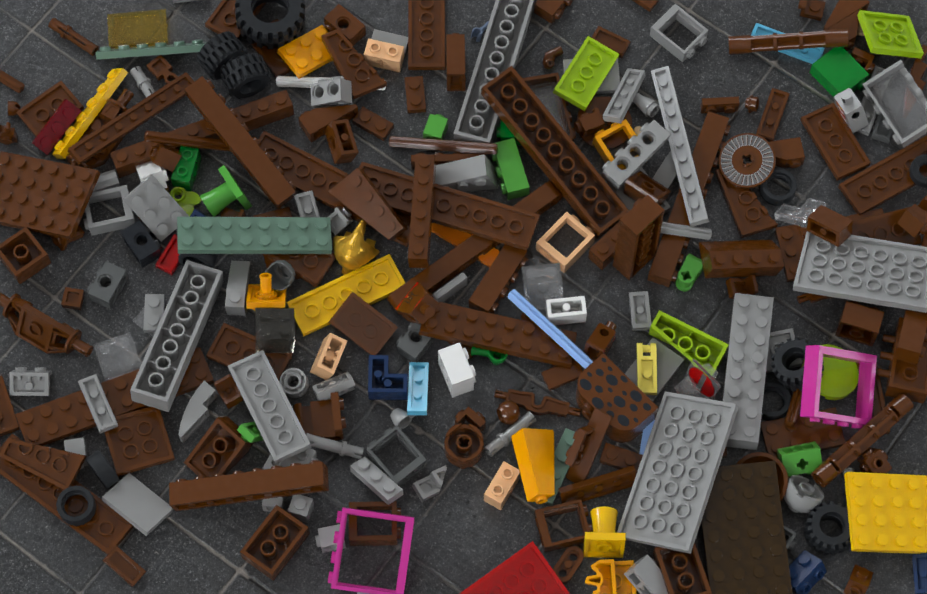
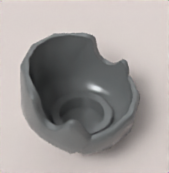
M277 260L265 270V273L272 274V289L285 290L295 280V270L285 260Z

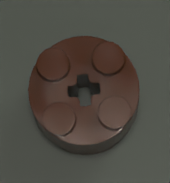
M461 423L454 425L448 430L444 441V450L448 461L461 469L474 466L480 461L484 452V439L481 431L476 426Z

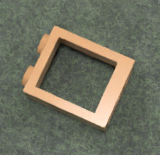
M566 212L536 242V250L560 271L565 273L594 243L595 234L590 227L582 225L575 215H570ZM566 223L585 238L567 258L548 243Z

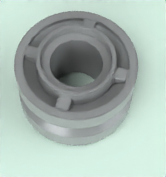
M290 368L282 373L279 382L287 396L300 398L306 394L309 389V380L303 371L297 368ZM293 380H299L295 387L290 386Z

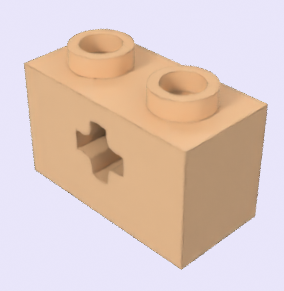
M368 38L364 51L365 61L373 67L400 72L405 57L404 46Z
M329 333L322 341L310 373L324 380L332 377L347 344V340Z
M503 461L484 493V501L502 510L521 477L520 470Z

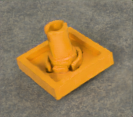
M262 273L259 276L260 284H248L247 309L261 310L271 308L279 310L286 307L287 288L282 291L272 289V274Z

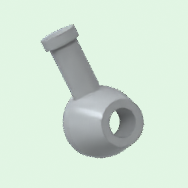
M400 408L394 409L390 414L394 426L397 425L401 430L406 428L411 423L412 418L416 416L407 415V411Z

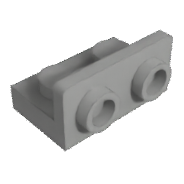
M15 367V370L9 372L10 395H50V375H52V371L46 370V367H35V370H27V367Z
M347 371L313 385L312 388L317 401L331 399V393L338 392L340 396L354 390L355 383Z

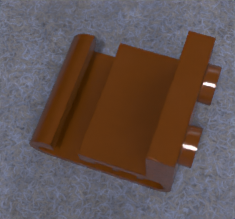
M338 392L331 393V399L312 401L310 406L302 407L301 403L293 406V410L305 434L309 433L335 441L344 439L343 429L346 428L345 417H341V410H344L343 398H339Z

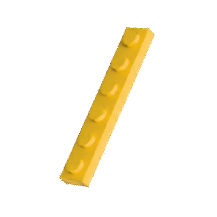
M124 68L112 69L108 73L107 80L97 88L96 95L88 100L86 103L87 107L76 117L74 125L66 130L65 137L55 145V150L52 153L55 158H66L69 154L68 148L79 141L107 100L128 74Z

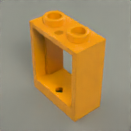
M626 119L621 124L613 123L610 126L611 128L607 130L602 129L595 134L592 143L605 163L608 160L612 162L614 158L602 140L622 129L629 139L636 135ZM623 164L617 165L621 170L626 169Z

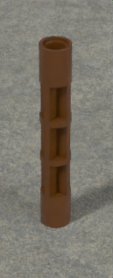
M848 28L827 29L815 32L799 31V33L786 34L773 33L771 35L729 36V54H746L759 51L775 52L788 49L804 50V48L848 47Z
M902 393L896 396L811 473L814 481L819 486L825 488L914 407L912 401Z

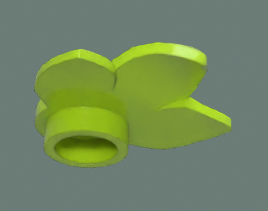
M175 187L169 192L189 217L194 210V205L201 203V199L196 192L186 191L182 187ZM177 195H181V196H182V197L179 198V199H176V198H175Z

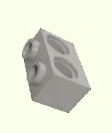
M342 76L333 77V80L321 79L318 80V83L310 84L311 106L334 107L352 103L351 81L345 80Z

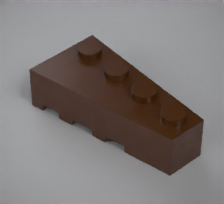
M355 169L328 191L388 240L394 241L408 229L363 169Z

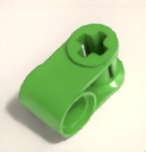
M690 253L687 255L678 272L676 280L677 289L685 292L692 288L696 279L703 271L702 259Z

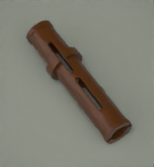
M56 18L49 22L48 27L59 33L61 38L68 39L91 56H94L96 51L99 50V46L72 30L70 25L66 26Z

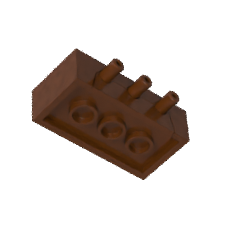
M899 317L894 336L884 334L882 338L883 342L893 343L891 353L880 352V359L890 360L889 370L878 368L877 376L887 378L885 396L895 398L902 393L911 401L924 403L927 397V343L923 342L926 350L924 357H919L917 365L894 359L903 318Z

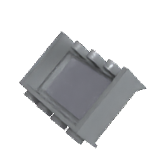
M899 60L863 83L865 90L862 92L868 101L872 99L875 103L872 107L877 115L882 114L884 117L882 122L887 130L892 129L894 132L892 137L897 145L902 144L905 148L927 133V99L915 83L912 75L905 68L902 60Z

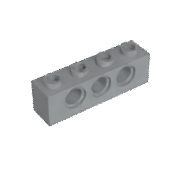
M655 120L650 124L646 122L640 129L641 133L638 136L633 135L627 142L629 145L625 149L620 148L614 155L616 158L612 162L608 160L602 167L601 177L616 191L668 141L671 134ZM642 139H649L651 144H645ZM635 151L639 156L633 157L630 152ZM623 164L625 165L626 169L621 170L618 168L617 165Z

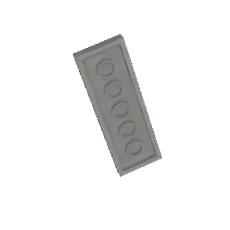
M261 350L228 365L230 374L274 463L277 464L311 448V444L264 351Z

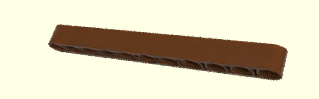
M548 181L513 207L541 215L557 204L563 195L551 181ZM472 235L431 264L429 268L424 269L392 292L387 300L395 309L417 281L433 293L479 260L478 257L480 255H485L501 243Z

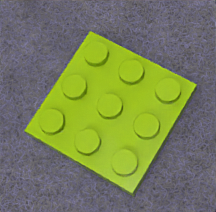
M859 10L857 17L871 53L922 58L924 52L910 16Z

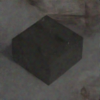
M255 308V353L261 350L264 353H294L296 340L294 308Z

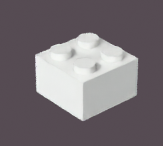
M460 343L438 350V364L452 398L474 390V383L476 382L475 369L473 365L469 366L468 352L466 348H462Z

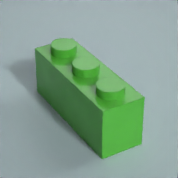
M515 138L495 142L494 144H497L498 151L496 155H491V159L496 161L497 167H495L497 178H501L502 181L500 184L502 194H506L507 200L529 195L530 187Z

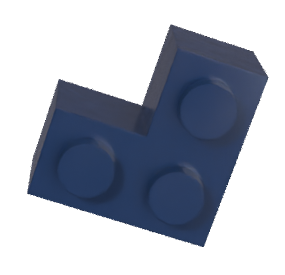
M369 355V400H408V374H389L388 355Z

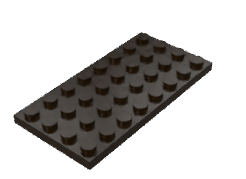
M775 461L719 466L701 521L708 580L712 594H793Z

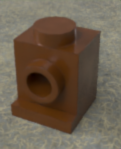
M594 108L591 114L588 112L579 116L578 121L574 122V129L580 134L581 138L603 129L605 122L598 108Z

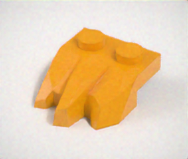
M598 560L591 565L592 570L597 575L587 576L585 584L597 587V590L593 591L592 594H636V588L624 575L634 564V560Z

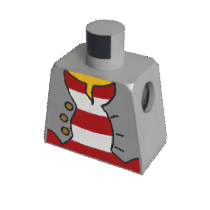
M851 88L834 96L835 105L852 133L869 125L863 106ZM854 113H856V118H852Z

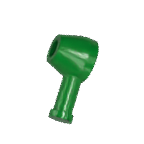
M476 347L471 348V355L488 357L493 365H500L507 358V354Z

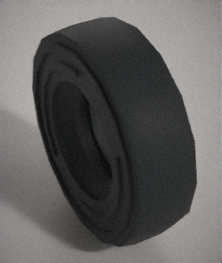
M922 154L912 161L909 173L915 184L927 188V177L923 176L919 170L921 166L927 165V154Z

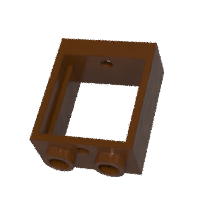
M446 34L447 91H465V34Z
M581 499L535 510L534 517L544 553L584 544L585 532H593L592 524H588L586 519L589 516L587 506L582 504ZM577 511L583 536L552 543L545 518Z
M384 501L349 502V508L392 510V514L401 515V508H397V501L389 505ZM349 515L350 546L397 545V539H401V527H397V521L393 520L392 535L358 536V516Z

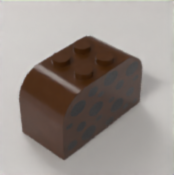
M604 353L583 370L578 378L576 402L582 410L583 416L590 420L596 408L611 415L613 418L606 435L613 441L619 443L630 442L655 420L658 407Z

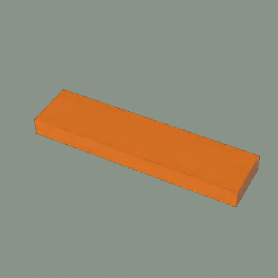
M432 223L431 232L455 247L473 235ZM493 248L485 255H480L478 261L490 268L500 251Z

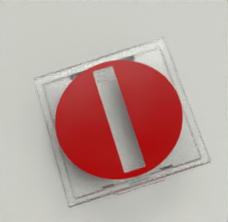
M692 359L684 378L704 398L714 400L721 387L715 380L718 372L709 363L701 365L697 360Z

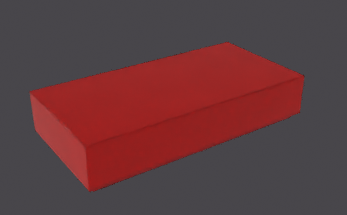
M176 234L173 235L155 264L156 268L170 275L174 274L180 264L178 261L179 254Z

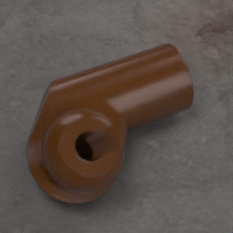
M561 46L545 52L542 63L546 69H551L555 64V58L563 54Z

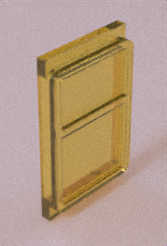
M166 9L107 14L108 41L111 48L117 49L119 45L137 47V44L148 43V46H155L157 42L168 43Z

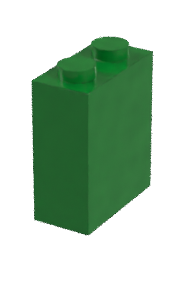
M834 47L814 62L810 69V74L833 97L848 88H851L853 92L858 89L862 90L864 88L863 83L869 77V73L843 47Z

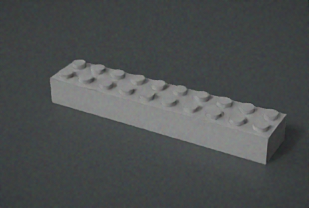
M536 0L495 1L454 130V141L493 143L500 117L481 95V90L483 86L510 66H513L514 69L516 68Z

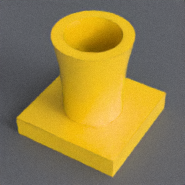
M602 506L590 511L593 532H585L584 557L623 558L626 533H615L618 515L616 509Z

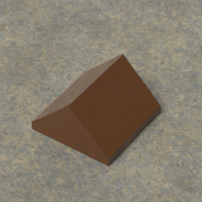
M642 171L628 178L624 187V194L634 201H637L639 198L643 199L648 194L660 206L671 193L669 189Z

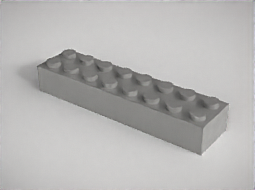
M186 260L130 389L132 401L169 412L223 285V271Z
M735 293L722 401L737 404L739 408L726 447L757 451L774 297Z

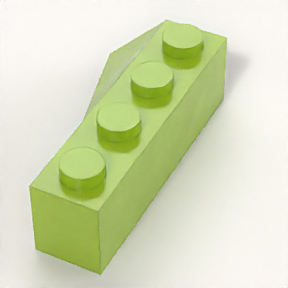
M660 310L650 326L649 335L676 348L710 378L713 377L727 353L729 344Z

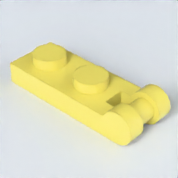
M637 343V387L645 395H657L656 343H650V345ZM643 353H650V356H643Z

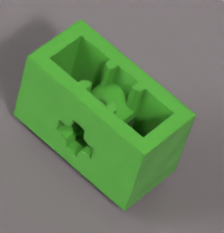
M815 441L777 449L778 459L785 466L788 478L792 475L811 474L822 464L821 450Z

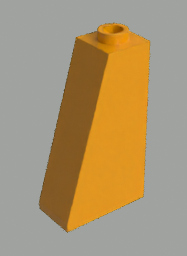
M522 428L512 435L511 438L527 502L543 504L555 494L554 431Z

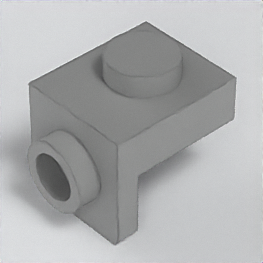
M337 206L334 209L335 211L329 216L331 231L335 236L340 234L354 221L351 218V212L346 207Z

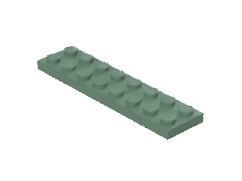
M177 217L178 254H332L330 217Z

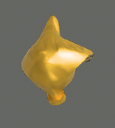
M363 219L358 223L353 233L346 231L344 236H335L333 238L334 254L336 260L342 266L343 275L359 269L380 253L379 250L375 249L376 241L372 239L364 240L366 221Z

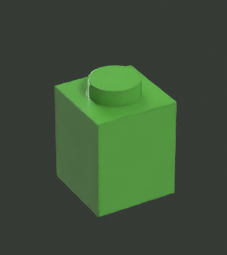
M430 114L423 132V138L444 140L448 129V119L440 114Z

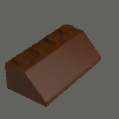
M772 240L699 242L705 278L749 277L750 275L777 276L784 268L781 249Z

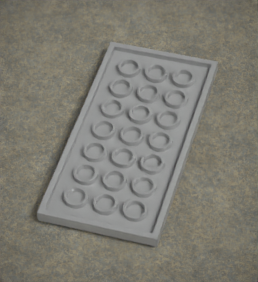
M807 231L793 284V291L927 313V247L851 235L837 247Z
M664 392L617 533H626V540L691 554L739 408L737 404Z

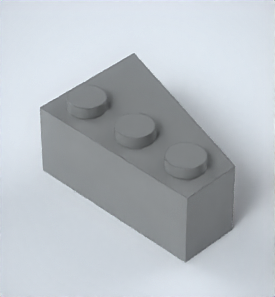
M485 154L436 165L435 184L462 192L498 189L495 167Z

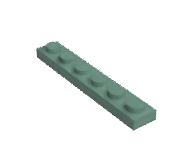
M203 39L192 40V43L174 41V44L166 45V42H157L155 46L141 43L137 44V47L119 45L117 49H111V46H102L100 50L96 51V60L200 52L207 42H203Z

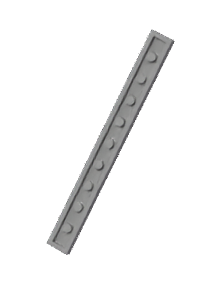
M665 66L652 70L651 74L665 129L671 134L668 141L690 226L694 227L708 223L709 218L670 68Z

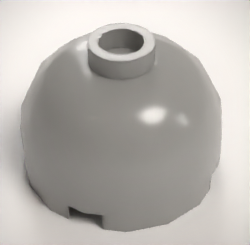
M792 475L788 480L784 500L791 511L795 513H809L811 510H814L815 506L821 504L824 498L823 491L818 485L814 484L812 486L809 484V479L800 475Z

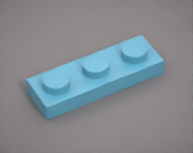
M409 362L407 415H427L429 362Z

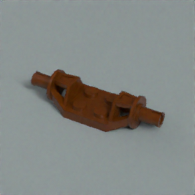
M124 89L117 100L108 99L107 104L101 109L79 141L116 118L118 114L120 115L128 110L126 106L134 97V94L130 90ZM124 137L93 156L87 163L78 165L70 154L66 156V160L70 165L90 169L104 165L110 158V153L115 151Z
M0 292V306L4 308L2 315L9 319L16 336L47 354L62 352L70 354L75 349L85 355V357L90 356L94 347L81 340V330H75L66 323L54 320L34 308L32 303L21 299V296L17 293L9 298ZM16 310H17L18 313L20 314V315H19V319H18V317L16 316V314L14 313ZM62 338L67 339L65 344L59 343Z

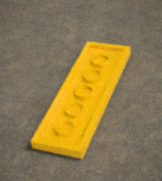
M388 254L286 303L304 337L330 325L328 322L352 292L369 305H372L387 298L392 292L405 284V281L392 257Z

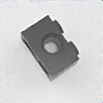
M106 261L103 266L99 267L96 275L97 278L94 283L92 282L89 285L87 292L91 301L111 309L129 277L125 269ZM106 282H110V283H111L109 286L103 287V284H104V283H106Z
M413 322L408 326V332L405 336L401 335L397 340V353L411 362H419L436 338L419 335L421 325ZM414 337H419L421 340L419 342H413L411 339Z

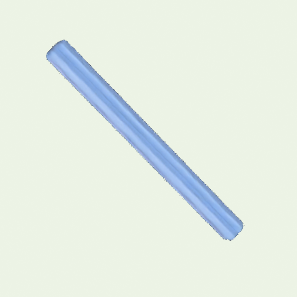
M513 289L509 292L508 299L583 368L586 369L594 362L517 290Z

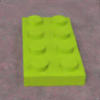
M587 36L554 88L553 93L585 111L620 54Z

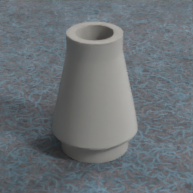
M637 93L633 100V103L636 104L646 117H654L660 109L657 101L640 93Z

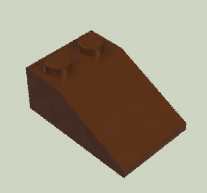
M228 416L217 417L184 461V464L198 476L207 478L214 477L215 474L226 475L245 456L254 442L245 441L237 431L239 426Z

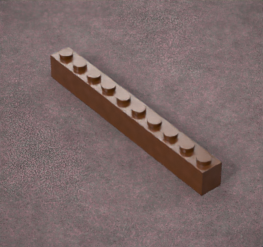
M287 90L233 108L238 115V121L240 123L244 122L250 131L294 115L293 104ZM205 119L167 132L221 139ZM144 140L111 152V158L119 178L137 172L135 166L152 161L150 151L157 143ZM167 144L173 148L180 150L181 146Z
M709 111L692 154L704 200L708 189H705L706 184H711L714 173H711L713 167H717L719 157H717L718 151L720 152L725 144V141H722L723 137L728 136L731 128L728 125V117ZM680 188L667 223L690 226ZM663 234L649 271L648 281L670 287L671 281H676L678 275L676 267L682 264L684 255L681 253L683 248L687 249L690 238Z

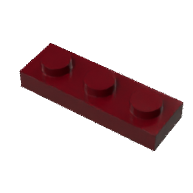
M65 99L32 141V144L48 155L81 110Z

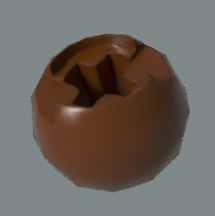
M507 400L499 404L497 414L502 423L511 425L518 421L520 410L517 403Z

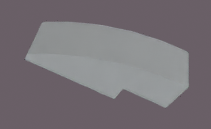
M205 381L197 388L184 411L178 434L183 444L210 416L207 407L218 397L216 390Z

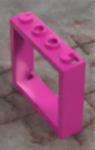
M807 345L805 350L800 417L810 418V422H820V420H823V424L834 425L837 422V426L849 427V424H851V428L861 429L872 419L877 355L822 345ZM823 357L860 363L855 417L819 411Z
M342 507V511L337 513L336 523H340L339 531H335L333 543H337L336 551H332L330 562L334 563V570L329 571L328 583L331 584V589L369 594H404L414 517ZM348 514L405 522L396 590L338 582Z

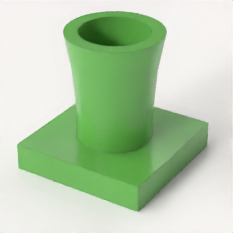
M225 165L218 170L226 182L207 193L199 195L213 217L236 199H238L245 210L252 207Z

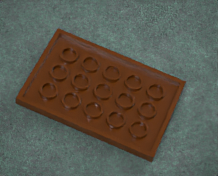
M1 151L0 225L18 229L27 227L32 232L72 240L99 179L100 172L95 169Z

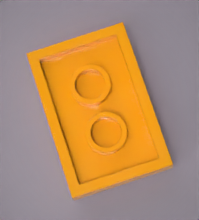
M323 25L278 48L277 53L298 79L333 61L321 39V35L328 33Z

